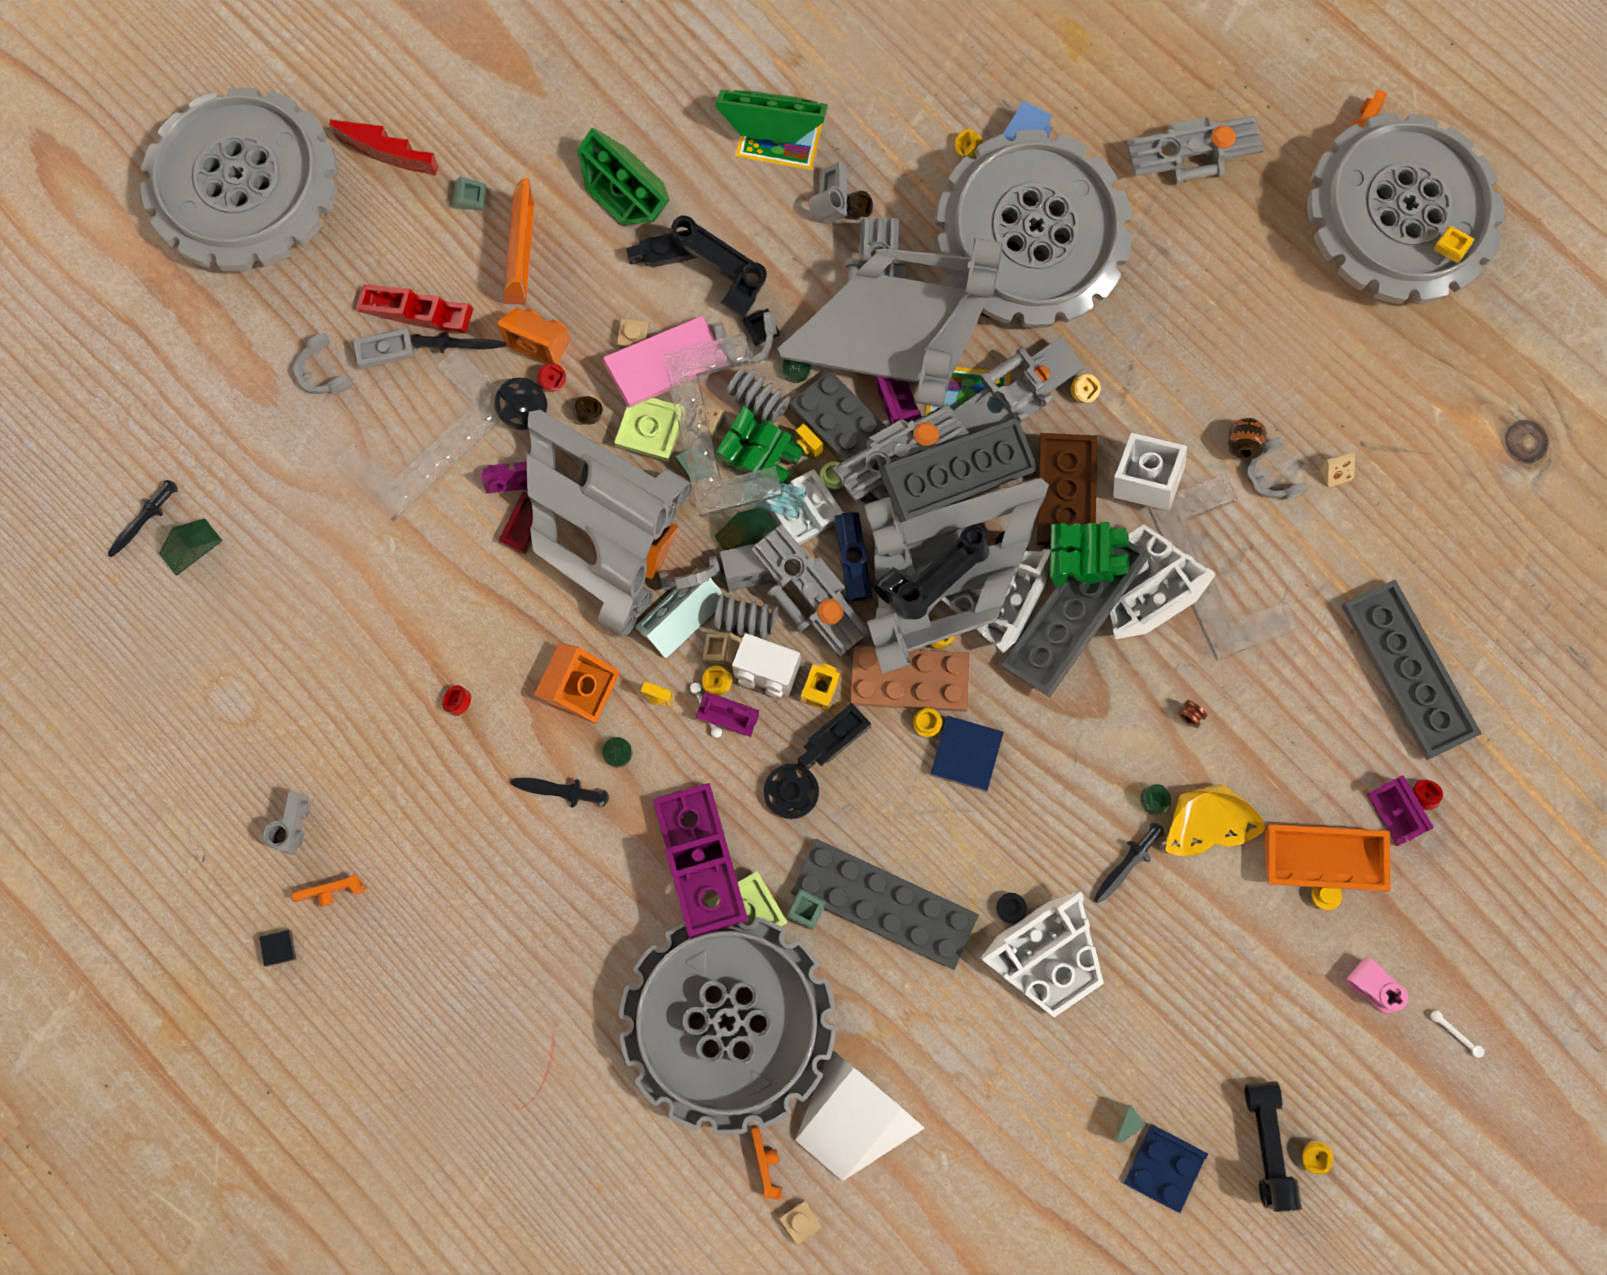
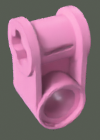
M1364 957L1345 980L1349 987L1383 1013L1401 1010L1408 1002V994L1405 988L1390 977L1379 964L1368 957ZM1388 993H1393L1394 995L1392 998L1394 1003L1392 1004L1387 1002L1389 998Z

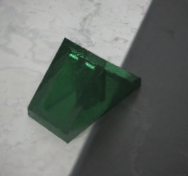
M762 506L738 512L715 535V539L723 551L759 543L777 527Z
M204 518L172 527L159 554L174 574L179 575L223 540Z

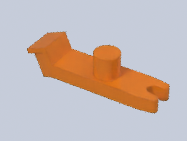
M353 874L344 880L291 893L292 901L299 902L318 897L320 907H326L333 904L331 893L351 889L354 894L360 895L368 887L362 884L357 875Z
M759 1126L753 1127L751 1130L764 1184L763 1197L777 1199L780 1202L782 1188L772 1186L768 1165L780 1163L777 1149L765 1151Z

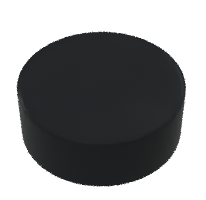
M1016 893L1004 894L996 904L998 917L1003 922L1009 924L1019 922L1027 911L1025 900Z

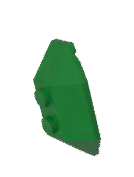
M720 89L716 100V108L741 136H746L753 140H775L781 144L796 143L824 123L828 104L818 103L806 98L746 90L729 91Z
M595 128L590 129L577 148L586 190L622 225L655 222L670 201L664 183L627 147Z

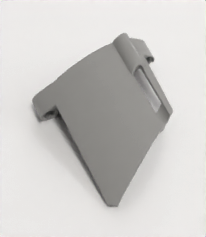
M973 238L974 245L971 257L882 248L858 270L856 275L826 305L778 347L781 359L918 383V391L914 403L942 408L949 380L964 352L988 297L993 298L999 274L1003 243ZM894 260L942 267L947 271V275L942 281L933 284L881 275V273Z

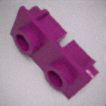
M527 462L514 463V469L509 470V464L488 465V468H483L481 477L486 494L527 490Z
M704 691L696 718L751 737L760 710Z

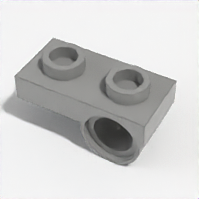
M841 162L820 171V193L812 196L809 200L811 213L825 224H830L847 216V165Z
M288 792L283 821L271 822L264 829L263 838L268 846L286 854L296 855L297 848H301L304 840V831L301 830L303 820L308 817L310 811V802L307 801L308 797L300 792ZM285 829V840L277 844L275 841L277 832Z

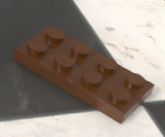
M1040 433L1038 478L1041 477L1049 484L1044 502L1037 514V545H1051V524L1065 523L1071 526L1078 523L1082 526L1096 523L1097 435Z

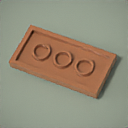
M853 646L851 703L855 706L905 709L932 708L942 711L967 712L970 653L913 650L908 652L911 666L883 674L874 647Z

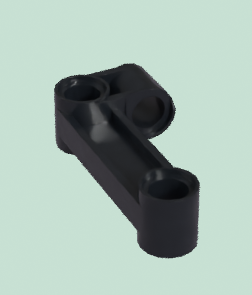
M687 215L677 217L673 221L670 230L671 242L733 281L731 288L720 304L741 318H744L767 278L765 267L760 263L752 261L696 224L691 217ZM685 227L689 230L690 235L681 236L677 233L676 229ZM754 273L759 277L760 281L752 283L747 279L746 275Z
M978 525L966 527L961 532L960 538L914 580L892 567L873 584L875 592L884 602L892 605L906 618L911 620L922 618L927 613L928 607L976 563L987 559L990 550L986 531Z
M1271 1081L1246 1084L1244 1088L1246 1105L1249 1112H1255L1265 1179L1259 1180L1261 1203L1264 1208L1272 1209L1274 1212L1301 1210L1298 1179L1286 1176L1276 1111L1282 1109V1094L1279 1083Z

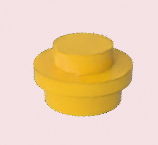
M923 708L914 715L913 728L920 736L932 737L940 731L942 718L936 710Z
M1313 887L1311 892L1313 903L1321 910H1333L1342 902L1343 895L1341 889Z

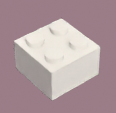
M1131 433L1114 477V498L1170 511L1185 469L1187 446Z
M745 633L732 664L734 677L744 687L754 689V686L766 689L765 693L769 696L781 699L783 695L789 698L801 667V655L794 650Z

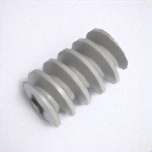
M743 366L730 381L727 388L728 394L731 396L736 395V400L740 403L745 402V407L749 410L753 409L754 415H762L763 422H771L773 424L783 415L791 401V397L787 396L781 401L780 397L783 392L781 389L774 394L771 393L774 387L773 383H769L765 387L762 386L765 377L761 376L755 380L754 377L757 371L753 369L746 373L747 367Z
M722 593L716 608L715 628L720 630L726 623L727 632L731 633L737 626L739 635H743L747 629L752 636H756L759 631L760 638L766 640L773 633L779 607L776 606L772 613H768V605L764 604L759 611L757 610L756 601H753L749 608H747L745 598H742L738 605H735L733 595L729 597L727 602H724Z

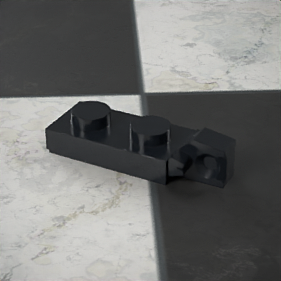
M689 230L677 232L681 236L690 235ZM670 233L645 238L639 241L638 245L626 248L630 265L644 262V266L651 265L654 268L697 258L683 248L675 246L671 242Z
M851 703L808 738V742L804 745L806 752L797 759V764L804 772L816 763L822 767L871 728V722Z

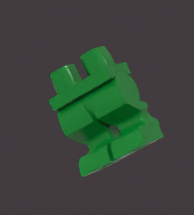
M743 406L731 426V431H728L718 447L716 460L725 466L735 467L738 472L742 471L765 486L770 482L783 487L790 472L780 467V462L782 459H785L796 465L802 456L803 449L792 442V435L783 432L770 422L755 423L754 414ZM740 443H747L750 446L744 447Z
M1100 522V524L1089 523L1082 526L1078 523L1071 526L1065 523L1051 524L1052 552L1050 577L1055 587L1067 584L1068 576H1073L1076 580L1083 583H1097L1103 580L1104 582H1114V575L1129 573L1127 554L1114 555V548L1129 546V533L1127 529L1112 528L1110 522Z

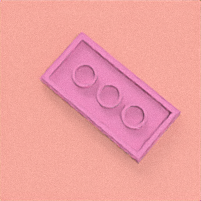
M700 316L603 357V364L628 408L721 369L728 365V360L704 318Z

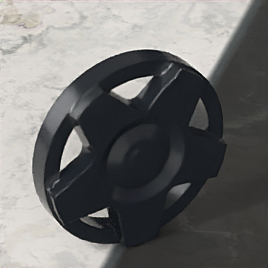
M512 378L504 382L497 390L494 398V408L499 419L508 427L515 430H529V412L542 410L546 413L547 398L543 390L533 380L528 378ZM519 384L517 389L510 387L509 385ZM533 390L538 394V396H535L533 394ZM500 396L506 402L503 409L500 406ZM517 417L522 424L514 423L511 419Z
M785 764L773 770L766 779L764 797L769 809L777 816L784 819H799L809 814L816 806L819 798V786L810 770L804 772L798 764ZM796 770L805 773L808 777L799 778ZM782 772V779L780 781H772L777 774ZM814 789V797L812 802H810L807 794ZM769 794L777 798L775 807L770 801ZM792 808L800 811L796 814H787Z

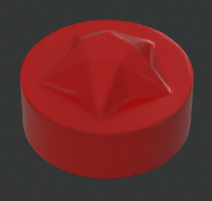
M547 363L538 370L536 376L537 383L544 391L555 392L564 386L566 373L560 365Z
M460 685L451 687L443 697V709L453 716L463 714L471 703V693Z
M1420 780L1415 783L1412 789L1424 810L1437 808L1443 799L1441 787L1431 780Z

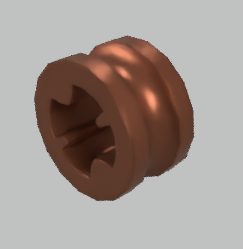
M1186 700L1184 703L1185 708H1180L1177 713L1186 723L1198 728L1201 725L1200 720H1205L1208 715L1198 704Z

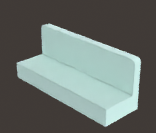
M696 568L692 573L698 572L700 570ZM711 578L707 582L688 588L677 589L676 587L635 628L655 646L662 656L667 658L716 612L722 591ZM723 594V601L726 602L727 598Z

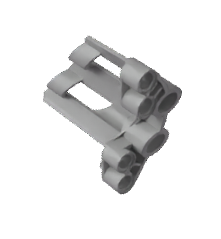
M542 410L531 411L528 417L531 453L530 455L527 454V491L533 509V524L530 527L533 552L603 601L598 623L624 638L632 631L637 620L636 616L648 607L653 593L643 586L647 572L646 558L654 539L657 540L663 530L672 523L676 516L678 505H682L689 498L693 489V483L669 469H666L654 478ZM554 445L588 465V478L583 487L555 471ZM555 513L589 534L597 554V560L594 565L557 543Z
M1041 477L952 503L902 523L898 519L890 497L865 504L875 540L876 582L892 567L914 580L960 538L961 532L966 527L1012 513L1002 542L989 546L990 553L987 559L976 563L928 607L927 613L922 618L916 620L908 619L878 596L876 619L869 620L868 626L883 674L911 666L908 654L910 651L996 622L1005 603L1013 576H1016L1032 535L1036 516L1044 502L1049 484ZM984 585L975 609L930 622L929 612L943 597Z

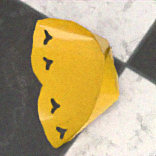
M1227 785L1208 786L1202 789L1186 791L1179 796L1168 833L1165 851L1177 856H1193L1206 852L1215 844L1227 847L1238 846L1256 838L1266 828L1262 817L1256 810ZM1248 823L1257 826L1256 828H1251L1248 832L1245 831ZM1230 829L1232 830V832L1237 834V836L1230 835L1229 837H1225V835L1229 832ZM1193 838L1202 840V843H1195L1194 846H1191ZM1176 839L1180 847H1177L1176 845L1171 846V843H1173Z

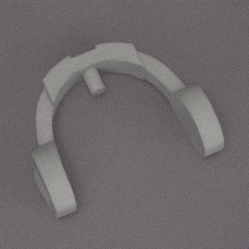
M771 311L764 313L766 343L758 355L754 356L753 350H749V358L737 356L729 345L723 323L715 324V334L719 346L723 347L729 357L737 364L750 365L764 361L771 350L773 335L777 333L773 313Z
M325 333L310 338L306 342L307 347L293 365L294 375L298 379L299 385L310 394L329 392L338 394L347 390L353 384L348 375L340 376L324 386L316 387L306 382L307 379L312 377L310 373L304 375L306 360L312 354L327 347L330 343Z
M1281 437L1266 442L1263 454L1258 458L1252 459L1250 466H1248L1247 478L1253 487L1252 489L1259 496L1268 498L1286 497L1289 500L1308 490L1305 482L1281 491H1272L1260 485V482L1265 480L1263 475L1258 478L1255 476L1256 463L1263 456L1283 446L1284 442Z
M716 555L710 556V566L707 569L704 568L689 575L670 578L666 570L658 571L659 582L664 591L676 587L677 589H683L709 581V578L712 576L721 575V565Z

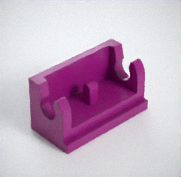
M876 376V387L891 425L901 419L909 423L922 417L916 403H914L915 399L907 381Z
M1404 775L1367 794L1385 827L1390 831L1396 846L1408 842L1434 828Z

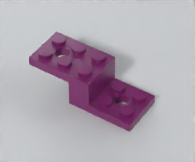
M710 783L653 799L666 846V856L689 938L748 922ZM689 812L696 814L698 817L697 823L691 828L684 827L681 824L683 815ZM707 892H715L719 895V903L713 908H707L702 904L703 896Z

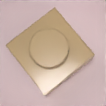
M621 319L617 341L618 349H624L648 339L649 322Z
M806 1200L780 1217L781 1222L796 1245L823 1228Z

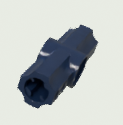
M859 512L836 515L834 519L847 602L872 598L866 560L867 551L864 547ZM849 551H856L859 553L861 560L857 563H851L846 559L845 554Z

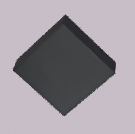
M768 308L743 319L744 326L754 346L766 342L764 313L770 312ZM777 325V333L773 335V338L780 336V331Z
M291 930L259 937L265 967L297 960Z

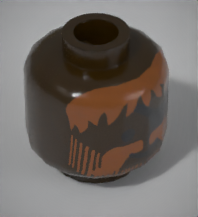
M1243 418L1234 422L1229 430L1228 448L1231 454L1243 460H1252L1262 455L1266 447V427L1254 418Z

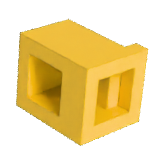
M820 663V666L813 664L801 694V702L828 712L840 680V673L836 672L837 669L825 663ZM819 683H825L827 689L822 692L817 690L816 686Z

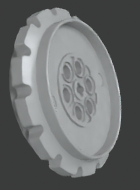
M231 88L226 96L220 97L213 92L188 104L190 109L185 113H174L158 130L157 133L161 140L158 144L149 145L142 165V171L148 177V180L140 184L143 206L150 216H154L151 219V224L167 245L171 248L179 245L178 251L180 254L195 264L209 267L213 262H216L222 271L233 272L249 271L252 268V264L256 261H260L264 267L273 265L291 256L290 248L294 244L305 246L322 227V223L318 218L319 215L331 212L337 187L330 178L338 174L334 150L329 142H324L327 139V135L317 119L307 110L299 113L300 109L297 103L284 95L270 92L266 97H262L257 88ZM266 161L264 164L258 165L260 162ZM269 185L266 189L261 190L262 187ZM221 192L219 196L214 197L215 194ZM246 201L242 206H238L241 202Z
M1396 113L1370 117L1364 123L1363 128L1355 124L1340 134L1330 145L1332 152L1326 151L1319 159L1310 181L1317 188H1314L1307 196L1308 220L1319 227L1313 238L1324 259L1327 262L1337 261L1339 264L1337 274L1357 290H1362L1365 286H1369L1373 290L1374 298L1396 304H1402L1408 296L1413 299L1415 304L1442 300L1449 294V289L1455 293L1459 292L1479 276L1483 271L1480 264L1485 265L1493 258L1500 243L1501 234L1495 228L1504 221V204L1502 194L1496 193L1492 189V186L1497 182V177L1485 156H1476L1472 151L1474 144L1467 137L1452 127H1449L1446 131L1439 128L1436 119L1409 114L1404 121H1401ZM1377 193L1381 194L1384 199H1381ZM1427 217L1431 218L1434 223H1431ZM1380 219L1384 220L1388 226L1384 225ZM1450 225L1475 239L1459 264L1433 250ZM1406 231L1409 232L1413 238L1409 237L1406 234Z
M1018 130L1013 137V141L1007 140L1004 135H998L980 144L975 150L977 159H971L968 156L964 157L950 175L947 185L952 189V192L942 193L936 211L935 224L944 229V233L939 234L936 238L938 254L971 257L974 245L973 238L1003 243L999 274L993 298L988 297L982 313L1006 324L1013 317H1018L1021 320V326L1026 328L1050 327L1055 322V316H1059L1063 322L1067 323L1089 312L1094 306L1092 297L1100 301L1103 300L1120 279L1121 272L1117 270L1116 265H1124L1128 261L1133 237L1132 232L1125 230L1123 226L1132 218L1129 202L1124 190L1117 191L1113 188L1112 184L1117 179V176L1110 166L1099 155H1096L1094 158H1088L1085 155L1087 147L1083 143L1063 134H1059L1055 141H1051L1048 139L1045 130ZM1023 197L1031 198L1034 201V206H1027L1023 202ZM1053 206L1059 209L1060 216H1053L1049 211V207ZM1002 215H1010L1013 218L1014 223H1005L1002 219ZM1036 226L1038 230L1032 232L1030 227ZM1054 234L1063 235L1066 243H1058L1055 240ZM1013 241L1017 243L1019 251H1011L1007 246V242ZM1033 251L1042 252L1045 256V261H1038L1034 257Z
M756 917L751 925L741 923L690 939L684 922L666 932V947L659 948L656 945H651L635 965L633 971L639 976V983L635 986L626 985L621 1000L619 1017L627 1020L630 1024L626 1032L620 1033L621 1049L626 1065H637L640 1068V1075L635 1079V1083L640 1091L654 1106L667 1102L670 1105L668 1113L670 1119L694 1130L700 1129L702 1123L708 1121L712 1124L714 1134L731 1135L746 1133L750 1120H756L761 1128H765L788 1116L791 1113L789 1100L795 1097L805 1101L822 1079L823 1074L817 1069L816 1064L820 1059L829 1060L831 1058L835 1042L836 1027L828 1025L825 1021L826 1015L835 1011L833 994L827 979L817 980L813 975L814 971L819 967L817 959L800 940H796L793 944L785 943L786 930L783 927ZM712 986H718L722 991L721 1000L715 1004H711L706 999V991ZM743 987L749 988L753 993V999L747 1005L739 1004L736 999L737 991ZM695 1012H701L705 1017V1025L700 1030H694L689 1024L690 1016ZM724 1014H727L728 1017L734 1016L736 1019V1023H733L734 1029L731 1031L728 1028L720 1027V1022L723 1021L721 1017ZM755 1015H762L767 1020V1027L761 1033L754 1032L750 1027V1021ZM708 1040H714L719 1045V1053L714 1058L707 1057L703 1052L704 1043ZM739 1041H744L750 1046V1054L746 1059H739L734 1055V1046Z

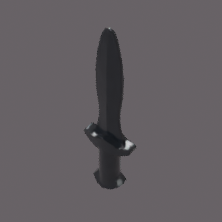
M447 331L442 333L440 337L422 336L418 333L412 339L413 346L416 349L420 347L439 348L440 353H444L447 348L452 347L471 349L506 347L505 342L497 340L449 337Z
M164 480L163 487L151 500L147 498L142 499L145 505L141 513L116 539L108 553L109 557H113L128 545L155 514L163 515L160 507L171 494L178 492V486L175 482Z
M515 778L510 781L513 786L523 791L565 798L572 802L570 805L572 808L578 804L579 800L597 803L601 807H604L609 800L608 792L605 789L599 792L582 789L579 779L575 780V784L570 785L556 784L537 778Z
M1150 823L1149 831L1138 844L1132 841L1127 842V845L1130 846L1127 856L1100 886L1094 899L1096 903H1100L1109 897L1122 884L1136 864L1142 860L1150 862L1148 849L1159 837L1165 836L1164 828L1161 825Z

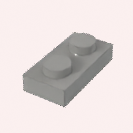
M408 328L353 340L360 370L415 357L411 334Z

